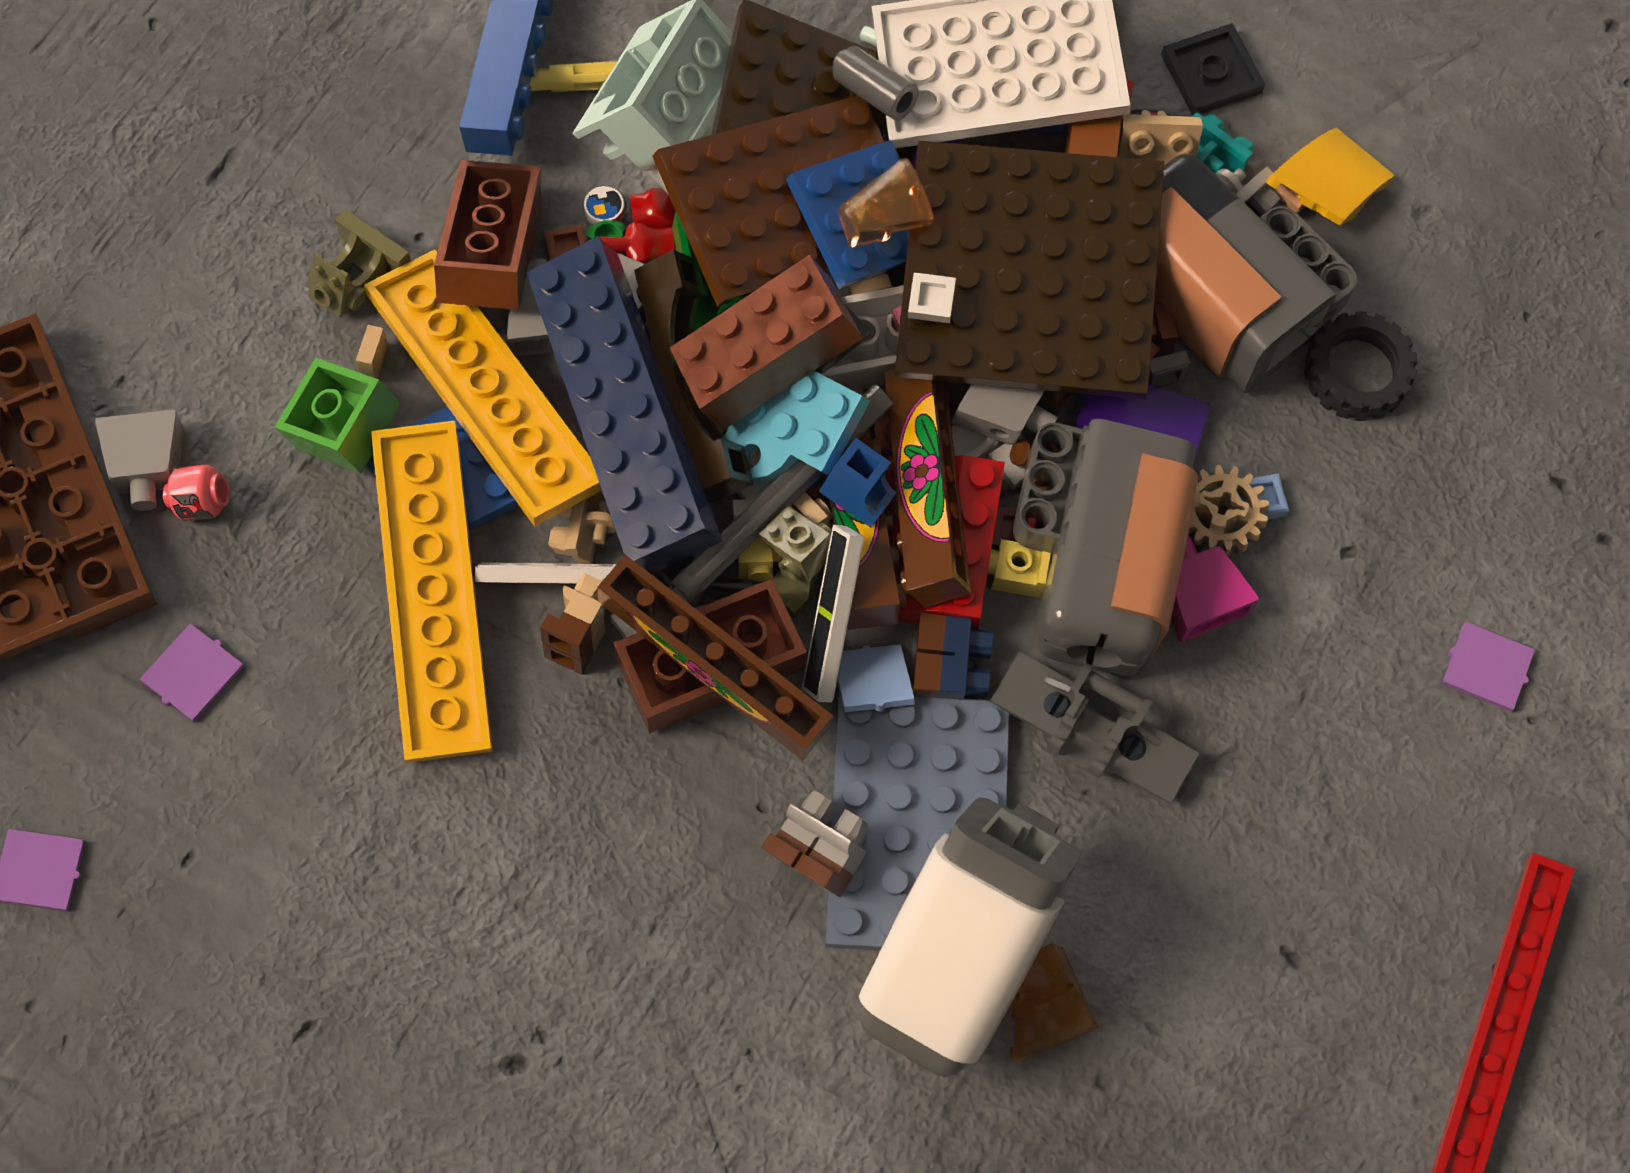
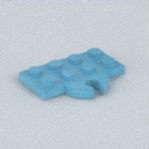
M812 371L730 425L725 438L728 441L744 446L748 463L751 454L760 449V460L757 465L750 469L752 479L755 482L763 483L776 480L782 473L794 465L798 459L829 475L843 453L870 400L828 377Z

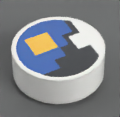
M607 186L591 190L584 200L587 220L592 225L603 220L620 222L624 216L622 195L616 189Z

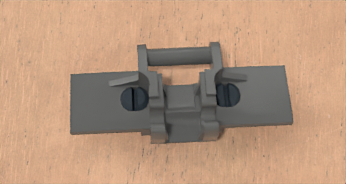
M1021 652L1018 653L990 700L992 704L1045 733V737L1050 739L1047 745L1048 750L1100 779L1104 771L1110 774L1115 773L1164 802L1171 804L1199 752L1143 721L1154 702L1153 699L1148 696L1142 699L1094 672V666L1087 662L1075 681H1072ZM1083 686L1090 688L1136 714L1133 720L1129 721L1119 717L1115 723L1090 710L1087 707L1089 699L1081 694Z

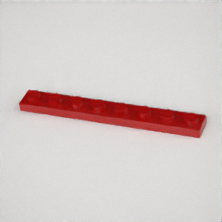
M1532 853L1527 859L1431 1173H1484L1575 868L1536 853Z

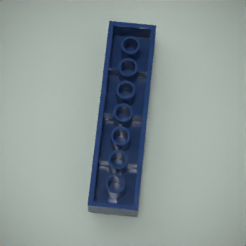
M598 236L526 272L624 555H627L652 575L722 542L619 255Z

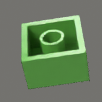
M315 358L276 423L275 428L297 450L361 474L373 454L371 431L387 429L401 406V402L379 379Z

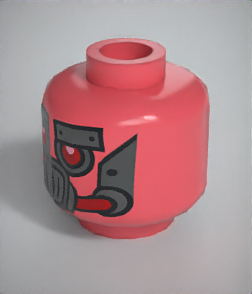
M207 464L181 467L174 470L168 479V484H165L163 488L165 505L172 510L178 519L183 521L215 518L220 515L230 498V488L226 477L219 473L215 467Z

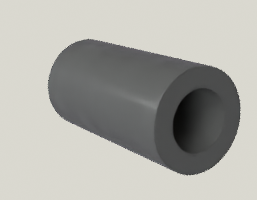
M851 46L840 51L833 61V78L836 82L893 120L898 121L905 118L915 106L919 95L918 87L859 47Z

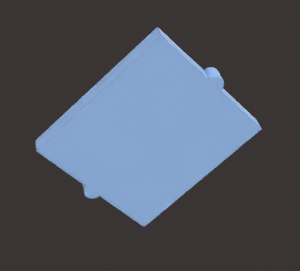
M901 644L873 648L864 645L862 649L842 652L837 682L844 713L872 709L881 712L884 708L914 705L915 698Z

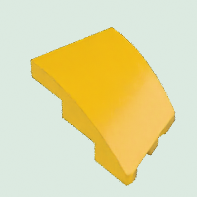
M1335 127L1317 137L1294 154L1271 174L1266 183L1274 189L1281 184L1297 192L1299 203L1319 212L1325 218L1341 226L1355 219L1370 197L1387 188L1395 175Z

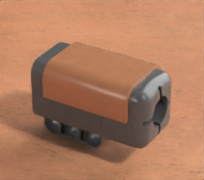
M1093 419L1089 426H1084L1083 429L1060 423H1048L1038 430L1028 456L1013 525V535L1016 541L1026 548L1051 553L1046 585L1043 590L1034 632L1035 646L1041 655L1051 660L1083 667L1087 662L1094 666L1093 670L1117 676H1131L1140 671L1148 658L1155 653L1169 631L1186 549L1198 481V474L1192 469L1196 447L1193 443L1179 437L1103 419ZM1042 444H1053L1060 452H1048ZM1038 480L1047 482L1052 490L1043 491L1034 482ZM1035 518L1043 524L1044 528L1034 529L1027 524L1025 519Z

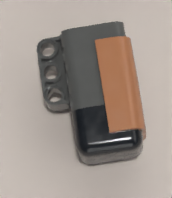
M1182 154L1164 165L1157 268L1160 273L1156 281L1154 303L1161 302L1173 315L1178 338L1219 378L1222 379L1227 375L1244 393L1250 392L1313 341L1322 326L1343 310L1356 286V273L1292 209L1284 206L1274 207L1259 218L1196 156ZM1273 230L1280 231V232H1282L1284 235L1277 234V233L1274 232ZM1300 257L1308 258L1312 262H1306ZM1329 285H1334L1340 290L1332 289Z

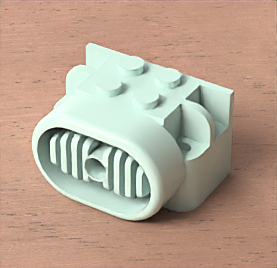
M690 0L640 26L572 134L579 139L601 129L609 137L603 149V153L608 159L612 160L625 154L638 168L645 170L668 194L652 156L658 149L711 135L733 33L703 0Z

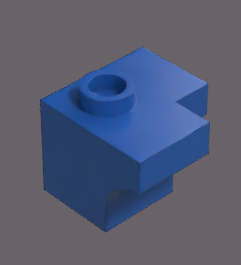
M857 438L854 439L835 464L819 491L870 528H872L897 493L890 487L885 477L891 462Z

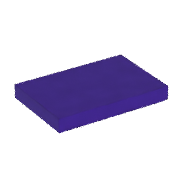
M1149 384L1146 399L1085 394L1075 427L1083 429L1084 426H1089L1093 419L1118 422L1188 440L1196 447V456L1211 403Z

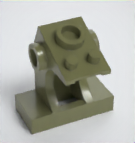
M347 209L335 220L341 240L346 243L344 249L330 263L316 252L308 277L310 281L308 296L315 300L318 305L328 309L339 318L350 310H359L367 300L364 284L411 261L407 250ZM354 266L362 274L357 279L350 281L347 272Z
M787 506L758 536L783 559L779 562L780 570L772 579L789 615L794 619L820 594L832 530L824 523H820L817 526Z

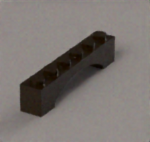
M671 250L634 270L638 285L636 292L643 305L647 321L645 325L647 335L652 342L656 360L708 502L715 503L754 483L744 446L728 441L716 424L699 409L670 350V347L694 332L699 299L706 296L697 259L676 250Z

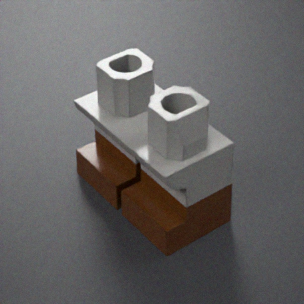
M813 790L800 809L792 804L789 805L786 812L787 820L776 836L772 833L768 835L761 848L841 898L867 853L859 845L865 836L869 824L845 809L835 827L831 829L825 824L837 807V804Z

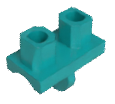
M1195 113L1192 117H1201L1203 124L1197 158L1202 160L1214 173L1220 169H1227L1232 173L1237 169L1244 171L1253 154L1254 144L1243 136L1233 139L1223 132L1225 129L1223 121L1215 115L1210 114L1203 117L1199 113Z

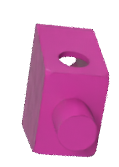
M1189 535L1187 537L1172 612L1173 624L1180 643L1252 614L1259 601L1255 591L1222 548L1213 547L1198 553Z

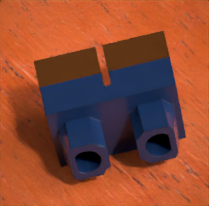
M921 612L918 624L912 687L914 697L963 700L964 697H987L990 670L968 668V657L990 659L993 632L971 628L972 619Z

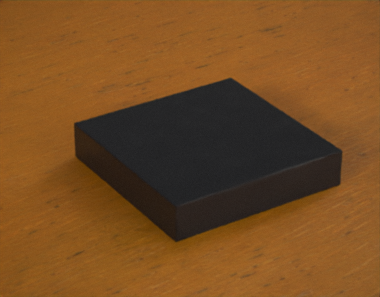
M1233 23L1163 46L1161 56L1192 116L1195 113L1203 114L1263 93L1265 83Z

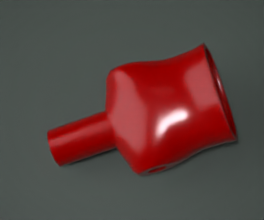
M651 188L644 193L630 195L633 223L638 222L653 227L672 228L676 210L670 196L662 188Z
M636 222L631 223L626 228L624 237H600L616 253H625L628 258L643 264L671 250H675L671 227H653Z

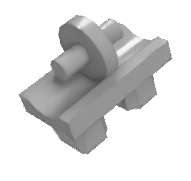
M1268 166L1244 187L1241 181L1246 175L1241 169H1237L1233 173L1227 169H1220L1215 173L1243 202L1248 201L1261 216L1281 199L1275 189L1266 183L1271 174H1273Z

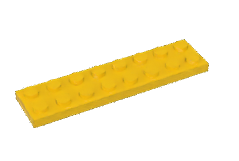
M435 249L364 284L367 297L534 527L602 490L589 454L479 307L437 303L434 272L437 251Z
M455 421L371 431L404 760L406 763L493 752L457 424Z

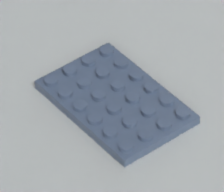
M839 692L833 802L837 804V807L832 813L831 829L835 827L845 809L869 824V827L859 845L867 853L843 895L839 898L828 891L825 948L880 951L935 843L945 833L947 835L950 834L956 820L975 799L987 798L1002 807L1006 806L1008 712L987 700L914 697V705L884 708L881 712L872 709L844 713Z

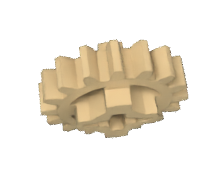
M1216 465L1215 474L1212 476L1204 469L1200 470L1188 535L1195 534L1193 540L1195 547L1205 542L1208 544V549L1222 547L1227 556H1230L1232 546L1237 545L1244 552L1247 550V538L1255 542L1259 540L1261 532L1258 528H1266L1268 517L1263 513L1268 512L1269 501L1259 500L1263 496L1264 487H1251L1253 480L1251 473L1241 479L1238 477V467L1235 466L1230 471V474H1224L1221 465ZM1218 488L1212 492H1208V490ZM1237 492L1243 495L1247 502L1242 501ZM1221 506L1228 508L1225 515L1218 513ZM1198 518L1204 519L1209 529L1204 527ZM1235 528L1239 529L1236 532L1225 534Z

